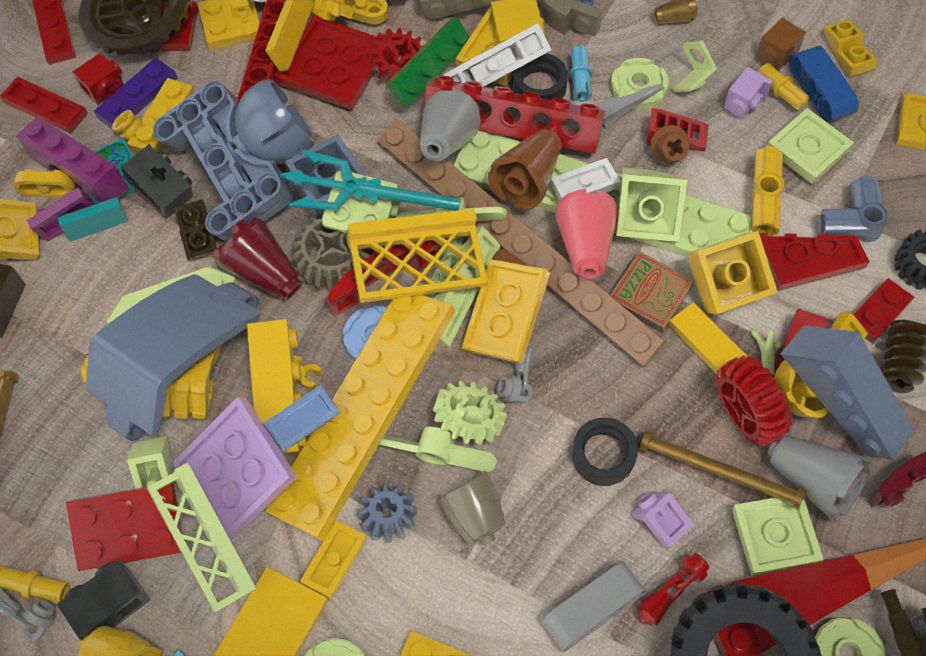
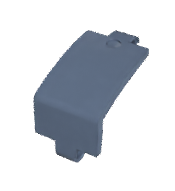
M192 274L141 300L97 332L89 343L86 390L107 404L106 422L108 426L130 441L138 440L146 432L150 435L157 433L164 412L167 386L198 360L245 330L248 323H255L260 320L261 312L256 309L257 304L259 305V298L233 282L216 286L199 275Z

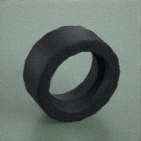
M545 53L514 70L513 91L522 95L525 92L536 93L540 95V98L547 100L563 98L567 88L568 71L566 66L558 57ZM541 72L552 75L557 80V84L543 90L534 89L527 86L523 79L530 74Z
M600 417L588 421L578 430L573 442L572 461L576 471L586 481L599 486H611L621 483L630 475L638 456V443L634 433L624 423L614 418ZM597 435H609L618 439L625 450L622 463L610 470L600 469L591 465L585 456V445L590 438Z

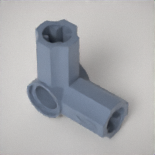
M864 176L851 182L850 193L853 208L822 209L820 214L821 234L855 235L858 239L865 242L879 239L888 218V210L882 203L879 181L874 180L872 176Z

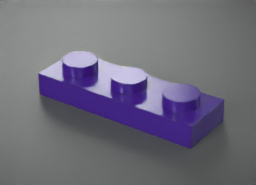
M155 57L94 110L96 117L112 129L113 122L124 111L131 110L134 116L137 115L155 99L167 78L178 79L176 72Z

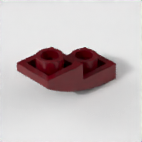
M926 452L902 464L883 482L869 500L871 508L881 504L889 508L903 502L906 499L904 495L914 486L913 484L926 479Z

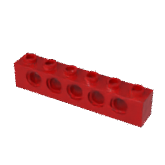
M443 75L433 78L426 86L425 104L432 95L441 90L452 91V89L470 95L479 107L481 120L479 131L525 140L538 130L548 129L560 138L564 148L596 154L606 111L599 110V107L594 104L585 103L578 106L569 104L570 102L563 98L547 100L540 98L539 94L525 92L523 95L511 93V89L506 87H494V89L482 87L483 85L476 81L460 83L455 82L452 77ZM479 102H487L491 106L492 111L486 112L482 110ZM508 107L518 109L521 116H511L508 112ZM536 114H546L549 117L550 122H540L537 119ZM569 118L574 119L578 122L579 127L576 129L569 128L565 120Z

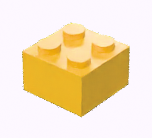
M758 231L743 233L686 253L705 313L719 314L778 293Z

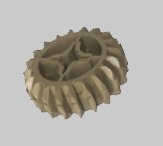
M311 216V225L302 223V232L295 233V243H292L291 247L293 252L292 260L294 265H296L298 274L301 277L304 276L308 284L315 282L319 290L327 284L328 289L332 290L345 273L353 267L347 243V233L326 228L322 224V218L317 220ZM316 246L319 250L316 252L317 257L312 260L310 255ZM371 248L358 249L359 257L362 260L376 253Z

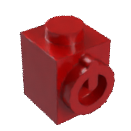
M101 53L72 71L81 90L97 106L124 85L120 77L123 72L119 65L113 59L107 60Z

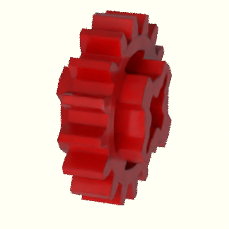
M390 28L386 29L385 34L379 32L369 49L368 60L373 61L371 69L379 70L378 78L381 79L385 76L388 78V82L424 46L419 44L422 38L420 36L415 39L412 38V31L410 30L407 34H402L401 28H397L396 33H393Z

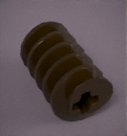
M896 320L890 324L891 327L888 331L881 372L893 392L910 393L914 390V386L924 382L922 373L926 371V325L910 320Z

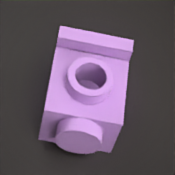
M747 67L730 87L724 108L735 116H740L744 119L751 109L756 111L761 102H765L773 80Z

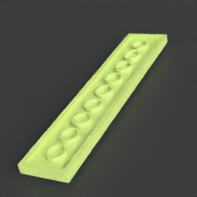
M478 131L477 135L462 147L454 166L483 190L494 193L488 181L490 166L495 159L521 142L498 134ZM559 154L552 177L588 165V163ZM616 173L621 185L622 174ZM550 180L545 197L537 207L556 213L559 200L551 186ZM620 186L618 189L607 192L617 203V210ZM686 195L679 242L628 238L687 257L686 253L743 233L753 232L751 231L752 216ZM616 221L614 233H616V230H617V221Z

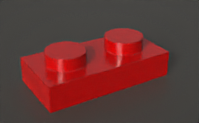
M889 278L854 314L855 318L868 332L866 339L872 344L875 343L915 298Z

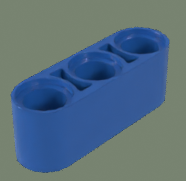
M818 45L790 56L789 66L793 76L803 91L809 96V100L824 121L831 122L858 111L859 104L855 92L822 46Z

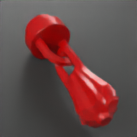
M699 554L686 555L680 561L682 566L680 572L656 593L641 601L637 609L642 623L658 626L667 609L683 593L685 587L694 580L701 583L708 576L707 571L710 569V566ZM687 573L689 577L684 580L682 577ZM673 586L677 590L670 596L667 591Z

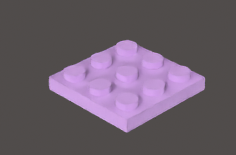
M237 397L172 462L175 469L186 463L190 465L230 541L298 478L246 397Z

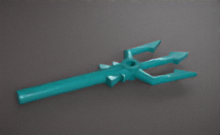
M299 149L300 152L314 165L323 162L341 167L343 181L307 176L301 170L280 174L281 177L296 186L307 183L342 189L334 202L313 201L309 196H306L288 204L287 206L338 211L349 198L356 197L362 202L365 198L375 205L378 199L382 198L458 211L461 201L459 198L382 186L380 178L367 180V177L357 179L353 176L347 160Z

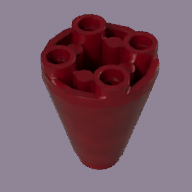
M254 218L248 223L244 219L237 222L230 232L233 236L227 243L221 244L212 255L217 264L224 270L277 298L282 297L285 301L289 300L303 283L298 279V272L274 235L260 218Z

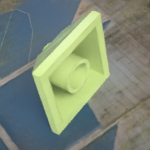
M623 167L616 236L679 242L688 180L655 170Z

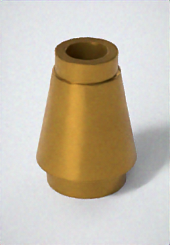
M671 0L654 8L658 25L662 23L691 22V18H695L698 15L695 0Z

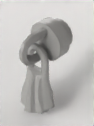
M530 342L523 364L515 363L517 377L509 375L502 377L498 382L497 394L504 401L527 403L533 398V389L527 383L536 347ZM526 389L528 391V395L521 396L520 394L523 393Z
M0 588V615L22 624L21 631L27 639H39L44 634L46 628L51 626L56 616L54 612L55 606L45 599H36L24 611L8 593ZM36 626H38V629L35 633L32 634L29 632V628H35Z

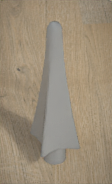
M657 84L616 99L595 103L599 110L606 111L603 122L605 129L635 106L663 89L662 84Z

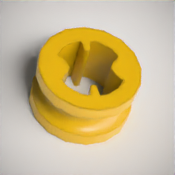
M127 110L115 119L112 129L115 132H120L121 138L126 140L136 134L142 125V121L138 117L134 118V113L131 110Z

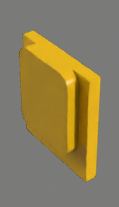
M500 0L491 2L499 43L536 23L539 24L545 36L536 0Z

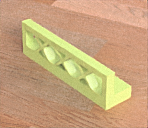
M478 226L476 231L486 270L489 259H492L501 245L483 226ZM469 236L456 237L451 243L465 253L471 247ZM446 250L441 262L449 267L454 265L452 268L454 269L461 258ZM467 262L458 271L459 274L467 279L478 278L477 269ZM437 268L431 280L435 283H441L449 275ZM480 287L440 292L437 295L436 293L424 294V296L451 304L456 310L437 343L439 346L450 347Z
M188 463L176 468L173 474L147 487L151 498L213 613L256 589ZM176 481L182 492L179 507L164 503L158 490ZM185 499L191 510L183 508ZM168 510L177 512L174 520ZM181 513L195 517L199 523L195 538L181 534L177 528ZM202 531L205 534L208 541L200 539ZM185 541L193 543L191 552ZM198 544L213 549L216 557L212 569L197 565L194 555ZM219 562L225 573L217 571V566ZM202 572L210 574L208 583L205 580ZM215 575L229 579L235 590V593L217 602L211 591Z

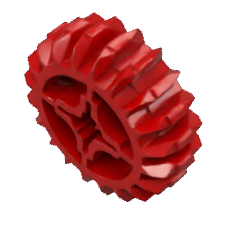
M743 355L728 361L717 370L716 383L718 385L717 391L720 394V401L725 407V412L730 416V421L736 425L737 431L743 433L745 439L763 447L780 440L785 434L790 432V427L792 426L790 417L792 415L787 407L788 400L784 398L783 389L778 386L777 379L771 376L768 368L763 367L762 362L755 360L751 356L746 357Z

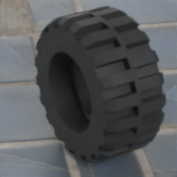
M733 583L732 586L726 587L719 585L711 588L712 591L705 595L700 594L693 599L692 605L688 609L685 608L679 616V622L673 630L670 656H707L712 639L721 629L736 623H750L763 628L775 639L779 647L780 656H821L820 647L814 638L812 628L787 599L778 593L775 594L769 591L766 587L756 584L755 586L745 585V583Z

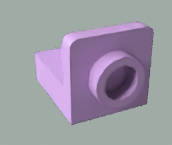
M650 491L637 501L638 507L631 513L635 519L643 520L662 546L666 548H671L694 526L669 492Z

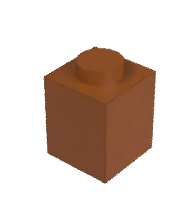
M782 17L762 36L756 57L765 64L770 63L776 70L780 71L789 62L790 56L799 52L806 32Z

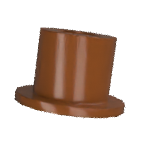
M665 125L659 128L651 140V151L654 157L666 164L680 161L687 155L689 150V138L686 132L675 125Z

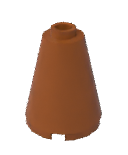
M541 129L495 159L490 166L488 181L498 198L504 202L506 199L515 203L513 207L517 209L529 210L537 207L545 197L562 149L560 138L551 130Z

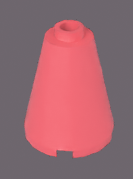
M580 189L568 193L559 200L555 213V218L573 270L578 276L585 279H593L604 273L617 221V203L612 196L604 191L597 190V194L586 193V189Z

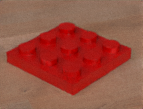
M313 15L303 31L289 70H278L275 74L276 84L353 110L376 71L371 69L373 61L368 60L372 41L377 36Z

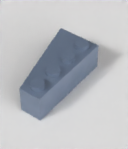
M803 325L781 352L783 358L850 435L862 452L870 457L894 460L915 430L860 333Z

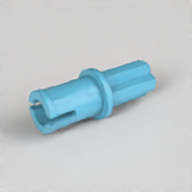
M581 45L579 47L574 46L571 49L572 69L569 72V76L573 82V99L584 102L592 97L590 86L592 69L588 67L586 47Z

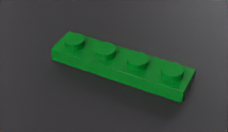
M458 17L450 19L386 83L402 108L409 106L426 89L427 84L433 78H436L458 56L470 38Z

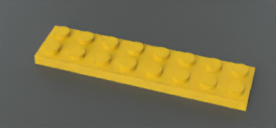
M424 295L392 299L332 399L340 414L310 435L307 440V446L303 447L291 467L298 478L268 505L265 510L267 514L322 542L324 541L454 316L456 310L451 304Z

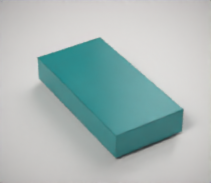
M117 197L58 217L59 225L70 242L129 222Z

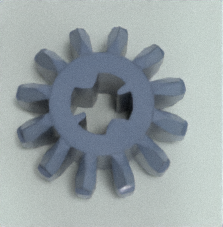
M385 482L381 492L372 486L370 491L373 498L362 497L361 503L365 508L358 511L359 519L364 520L361 524L363 531H372L371 536L375 541L384 534L386 542L391 543L393 540L392 534L397 533L399 538L404 539L406 535L403 527L413 529L415 523L411 517L418 514L417 507L411 505L414 501L413 495H403L404 489L401 485H398L391 491L389 483ZM392 508L391 517H384V509Z

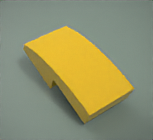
M850 19L824 26L823 32L831 50L850 77L876 69L878 59L863 45L865 34Z

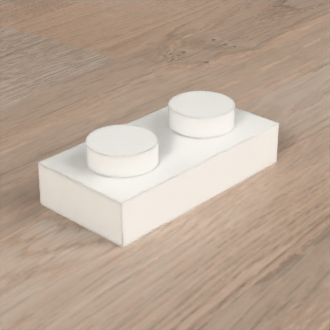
M608 158L552 177L551 186L558 200H560L568 193L580 189H586V193L597 194V190L607 193L618 189L620 180Z

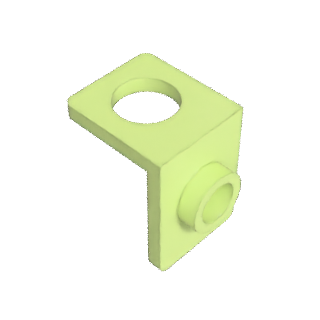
M703 41L686 42L682 45L694 70L672 88L674 93L689 92L700 88L706 83L705 79L717 70ZM693 49L698 50L702 54L704 61H700L695 57Z

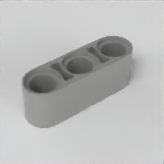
M622 561L550 611L541 622L562 652H565L637 601L646 590L625 562Z

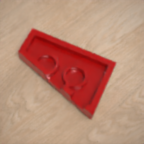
M759 232L778 291L864 269L870 262L858 237L855 235L818 234L815 238L797 237V234L785 233L784 236H768V233Z

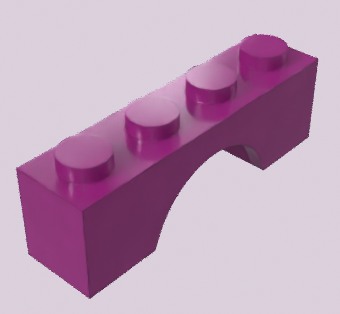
M38 116L16 135L31 159L48 170L55 166L60 168L90 197L99 203L115 197L119 198L129 188L115 164Z

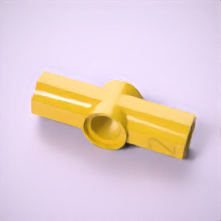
M765 146L764 148L757 149L755 152L754 182L750 197L752 203L751 231L768 233V236L779 233L781 193L784 188V180L782 178L783 152L779 151L775 146Z

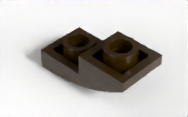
M201 199L174 207L188 261L213 254L218 247L215 236L205 226L208 212L204 200Z

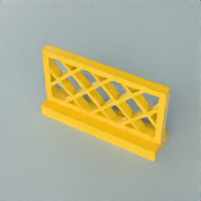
M466 209L348 223L347 243L351 252L360 303L487 286L488 279L475 226L477 221L475 210ZM469 236L471 247L466 253L451 244L456 237ZM434 240L442 246L435 257L420 248L425 241ZM403 244L411 251L402 261L388 252L393 245ZM371 248L379 253V255L370 265L359 257L358 249ZM446 249L461 258L454 269L439 260ZM415 253L430 262L422 274L407 264ZM384 257L398 266L390 278L376 269ZM467 262L477 269L478 278L467 279L459 274L458 271ZM433 266L449 275L444 282L435 283L426 277ZM361 267L366 270L364 274H362ZM402 270L417 279L410 287H403L394 280ZM370 274L385 283L379 291L366 292L364 282Z

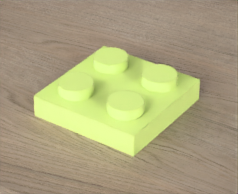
M806 108L768 141L767 146H775L779 151H782L783 162L813 184L851 150L854 142Z
M776 497L733 506L732 512L751 576L768 574L824 560L804 498L799 510L792 508L793 504Z

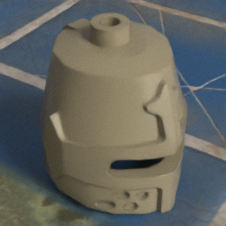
M483 471L466 484L439 499L450 523L469 544L481 540L484 546L496 540L493 534L505 525L501 499L486 471Z

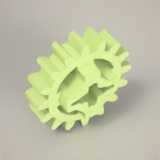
M462 381L458 382L457 387L451 383L447 384L445 390L441 389L433 407V411L436 412L434 420L436 422H443L441 430L452 431V439H456L458 436L463 437L464 444H468L470 439H474L478 445H482L484 438L490 443L493 442L495 435H500L507 414L503 412L505 405L503 403H496L498 395H489L487 387H483L481 390L477 389L475 382H472L470 387L465 386Z

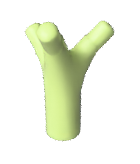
M753 330L751 335L757 340L762 365L764 368L769 369L773 377L775 354L783 344L780 341L774 344L775 332L773 330L768 331L766 340L756 330Z

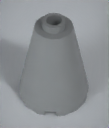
M452 89V91L441 90L428 99L423 110L420 150L427 159L442 161L469 143L477 135L481 126L479 107L470 95Z
M788 434L772 443L768 451V455L771 456L770 464L797 489L802 488L806 490L805 496L836 522L840 521L839 513L845 516L857 500L865 485L860 477L863 472L870 475L873 462L866 457Z

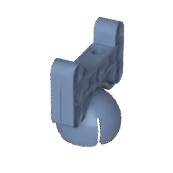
M272 79L262 80L251 86L244 93L240 102L221 82L211 81L161 116L153 126L154 137L173 151H182L192 145L224 201L208 213L205 219V226L211 234L224 242H228L233 236L230 233L231 229L240 220L244 219L248 223L254 218H260L265 222L291 202L293 198L292 188L287 180L280 176L282 172L276 164H285L286 160L303 154L299 149L308 150L316 143L310 128L296 107L293 105L285 107L284 104L288 102V97ZM277 187V190L271 194L272 190ZM252 204L251 209L246 212L247 208ZM227 222L226 227L222 230L223 225Z

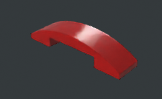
M434 240L425 241L420 247L434 257L441 249L440 244ZM396 244L388 252L403 261L411 250L403 244ZM376 252L363 260L371 265L379 253ZM415 253L407 264L420 271L427 267L430 262ZM385 257L376 267L377 270L386 276L395 272L398 268L397 265ZM353 267L336 283L327 296L333 317L360 303ZM361 267L362 274H364L366 270ZM370 274L365 280L364 285L367 287L380 279Z

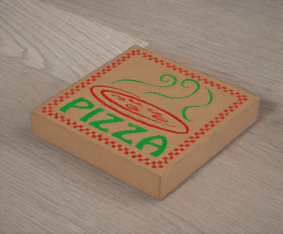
M639 251L610 296L640 321L663 333L670 319L673 318L690 292L695 280Z

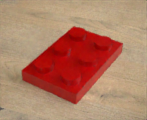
M174 482L158 490L164 503L178 507ZM147 487L79 498L66 502L78 571L99 568L109 562H115L117 559L122 563L181 553ZM168 510L174 520L177 512ZM179 518L177 528L182 534L181 522Z

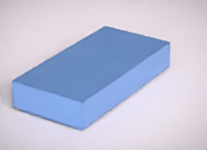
M319 385L263 424L284 453L340 414V411L323 387Z

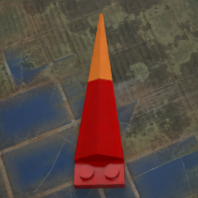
M926 538L736 580L722 587L732 586L733 583H745V585L755 586L756 584L766 587L769 591L775 594L778 593L787 599L811 626L926 560ZM750 623L729 625L721 629L714 636L722 656H759L777 645L775 639L766 630Z

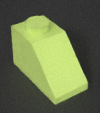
M167 436L132 444L127 462L135 489L150 486L173 474L175 467L172 464L173 458ZM175 481V482H174V488H175V494H176L177 505H178V507H179L178 492H177V483H176V481Z

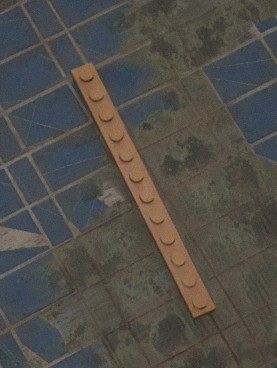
M396 117L377 140L442 196L464 198L465 208L502 207L506 209L447 159L442 161L427 159L420 150V137ZM508 210L506 218L503 220L476 221V225L483 226L508 252L529 266L547 269L550 272L547 285L644 367L648 365L666 343V341L594 281L578 276L574 272L570 261Z

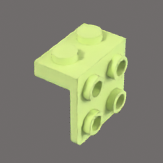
M341 170L336 173L334 180L343 181ZM352 172L353 176L357 179L367 177V180L376 179ZM381 180L382 186L398 187V184ZM331 188L327 202H334L342 189ZM356 197L349 198L338 211L325 210L322 224L326 228L347 233L348 223L390 219L392 216L397 217L401 202L379 198L375 205L365 198L363 202Z

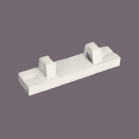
M536 23L442 75L452 77L455 82L460 83L476 81L484 87L551 51V48L539 24Z

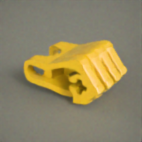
M222 344L198 360L167 386L162 417H170L174 410V417L179 419H188L191 412L192 418H207L215 395L213 382L209 380L210 372L220 355Z

